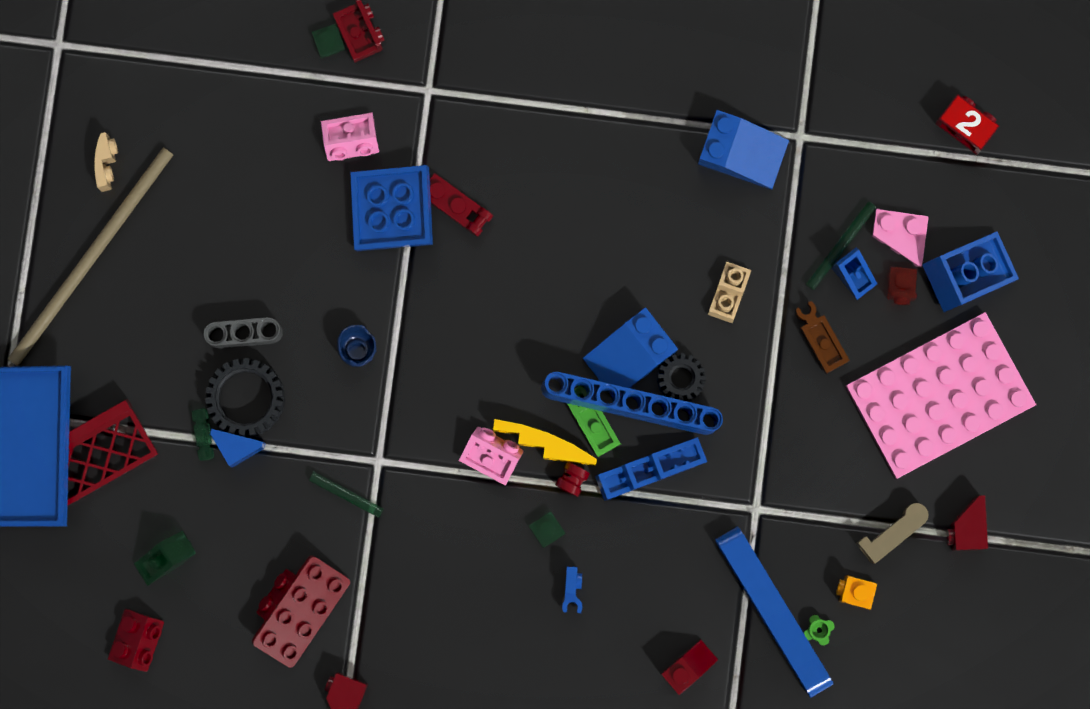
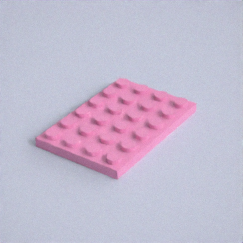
M986 312L845 386L895 479L1036 405Z

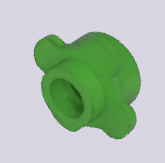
M812 615L809 618L810 625L804 631V635L807 640L813 639L818 641L820 645H827L829 643L828 637L835 627L834 623L831 620H822L818 615ZM817 628H821L822 631L818 633Z

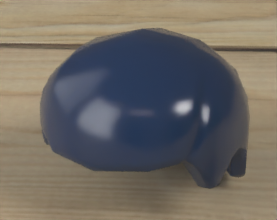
M349 325L341 331L337 338L336 349L338 355L346 364L352 367H362L372 361L377 351L375 337L363 325Z

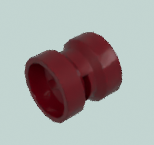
M567 461L563 468L564 474L558 478L555 486L578 497L581 492V485L584 481H587L590 473Z

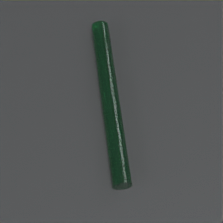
M867 202L808 280L806 285L810 289H816L877 208L873 203Z

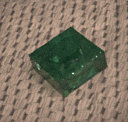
M337 24L312 32L321 58L346 50Z
M549 512L529 526L543 548L566 534L552 512Z

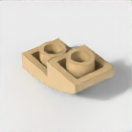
M106 132L100 133L95 152V179L97 188L101 192L112 190L110 182L114 181L111 167H106V164L116 162L114 154H118L115 139H110Z
M726 262L708 315L733 323L751 270Z

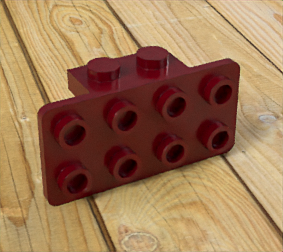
M313 555L307 558L297 574L286 568L276 578L274 587L268 596H265L259 604V609L256 613L265 621L253 637L252 644L287 667H294L350 585V580Z

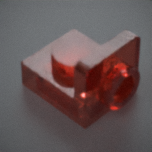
M890 267L887 299L894 300V304L910 305V301L914 302L917 299V293H915L917 269Z

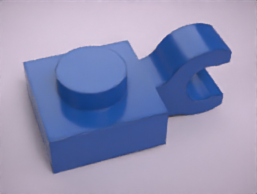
M567 567L563 612H567V605L570 602L577 604V613L582 611V603L576 597V589L582 588V573H577V567Z

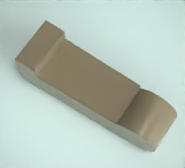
M910 504L904 509L902 517L872 541L865 536L855 544L872 564H876L925 524L928 519V510L922 504Z

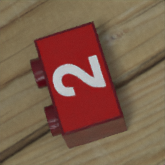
M957 95L935 124L977 155L1000 125L996 123L997 120L993 115L986 111L982 113L975 107L976 104L970 98Z

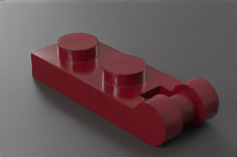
M434 173L431 177V204L473 235L479 237L483 231L481 228L486 221L490 222L493 215ZM472 211L478 215L473 222L467 219Z

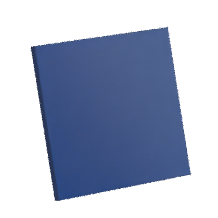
M71 366L0 367V527L67 526Z

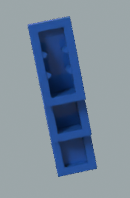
M697 437L595 476L603 499L606 501L707 462V459Z

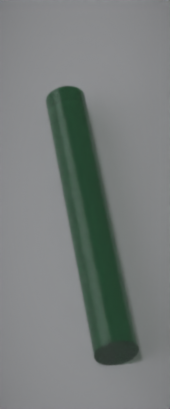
M313 472L309 479L310 482L378 518L384 508L316 472Z

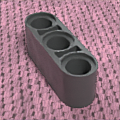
M268 317L213 322L207 325L204 330L205 340L214 348L277 343L283 335L282 326L275 319ZM274 324L276 326L275 335L265 337L263 334L265 326ZM241 327H249L250 335L246 339H238L237 331ZM215 329H222L224 333L223 338L218 342H213L211 340L212 332Z

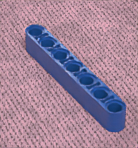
M552 372L543 380L541 385L543 395L551 400L698 434H712L723 423L721 412L713 407L566 373ZM550 380L558 381L561 385V390L558 392L552 391L548 386V382ZM574 387H584L587 392L586 397H578L574 392ZM608 392L612 397V403H604L600 398V393ZM626 399H635L638 408L635 410L630 409L626 405ZM652 404L661 405L663 415L654 414ZM679 409H683L688 413V421H682L678 418L677 412ZM704 415L713 418V427H707L704 424Z
M737 526L715 539L717 546L808 696L812 698L832 686L833 682L740 528Z

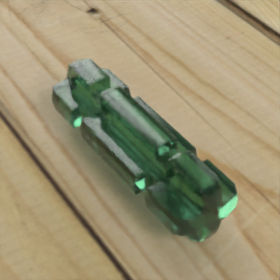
M196 409L192 411L193 422H196V425H194L196 445L200 447V450H197L198 458L200 461L211 460L214 458L213 448H210L212 438L210 425L206 422L209 419L206 409Z

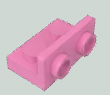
M373 113L321 121L324 148L328 161L379 153Z
M477 427L471 435L459 461L506 486L524 450L520 449L515 442L503 440L496 436L495 432L488 428Z

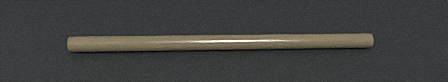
M165 148L161 149L8 357L9 361L17 366L20 365L173 157L171 152Z

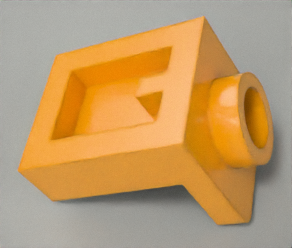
M846 575L844 580H839L836 595L840 596L839 602L871 610L877 583Z

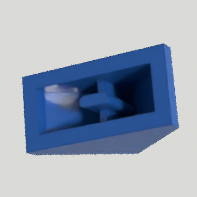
M857 247L831 268L857 300L878 284Z
M211 429L210 434L228 465L232 468L265 449L266 443Z

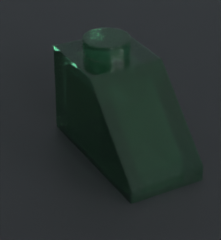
M181 531L158 543L135 562L134 565L147 586L184 564L196 552L191 542Z

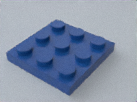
M422 165L351 172L354 250L365 251L433 245L429 166Z

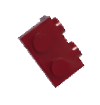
M356 0V4L333 13L354 63L383 50L380 42L385 40L379 26L374 28L370 21L371 18H374V15L368 3L363 5L361 0Z
M125 609L108 660L132 669L147 672L153 660V654L161 636L164 621Z

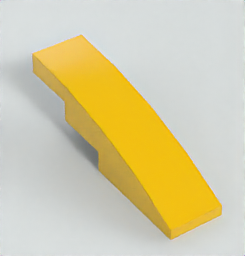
M494 420V432L519 435L518 445L543 448V459L596 466V458L574 444L550 433L518 423Z

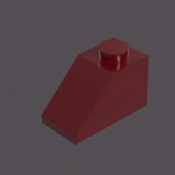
M985 495L976 496L950 524L951 529H947V543L952 545V551L988 549Z
M699 640L666 668L661 675L674 691L680 695L715 664L718 659L705 643Z
M339 672L336 673L335 677L330 676L324 690L329 692L326 699L330 708L359 709L368 684Z

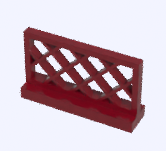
M128 398L69 431L70 451L68 468L70 461L85 465L82 479L68 476V480L80 483L78 494L68 499L67 506L159 454L135 414ZM128 416L131 417L135 424L133 435L118 432L120 421ZM116 424L115 430L107 429ZM137 430L141 434L142 438L136 437ZM104 431L113 434L110 448L95 445L98 433ZM116 435L131 439L128 453L113 450ZM93 437L91 444L84 442ZM134 441L145 442L150 453L143 457L132 455ZM80 444L90 447L86 462L71 458L75 446ZM93 448L108 452L105 467L90 463ZM112 453L127 457L124 468L120 470L108 468ZM130 458L136 459V461L128 465ZM89 466L103 470L101 481L97 483L85 481ZM107 471L113 472V474L105 478ZM84 484L90 486L89 488L82 491Z

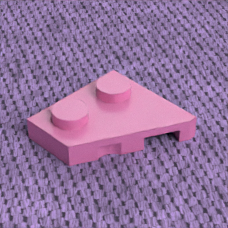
M876 209L872 237L881 243H885L891 250L913 262V265L916 267H921L929 216Z

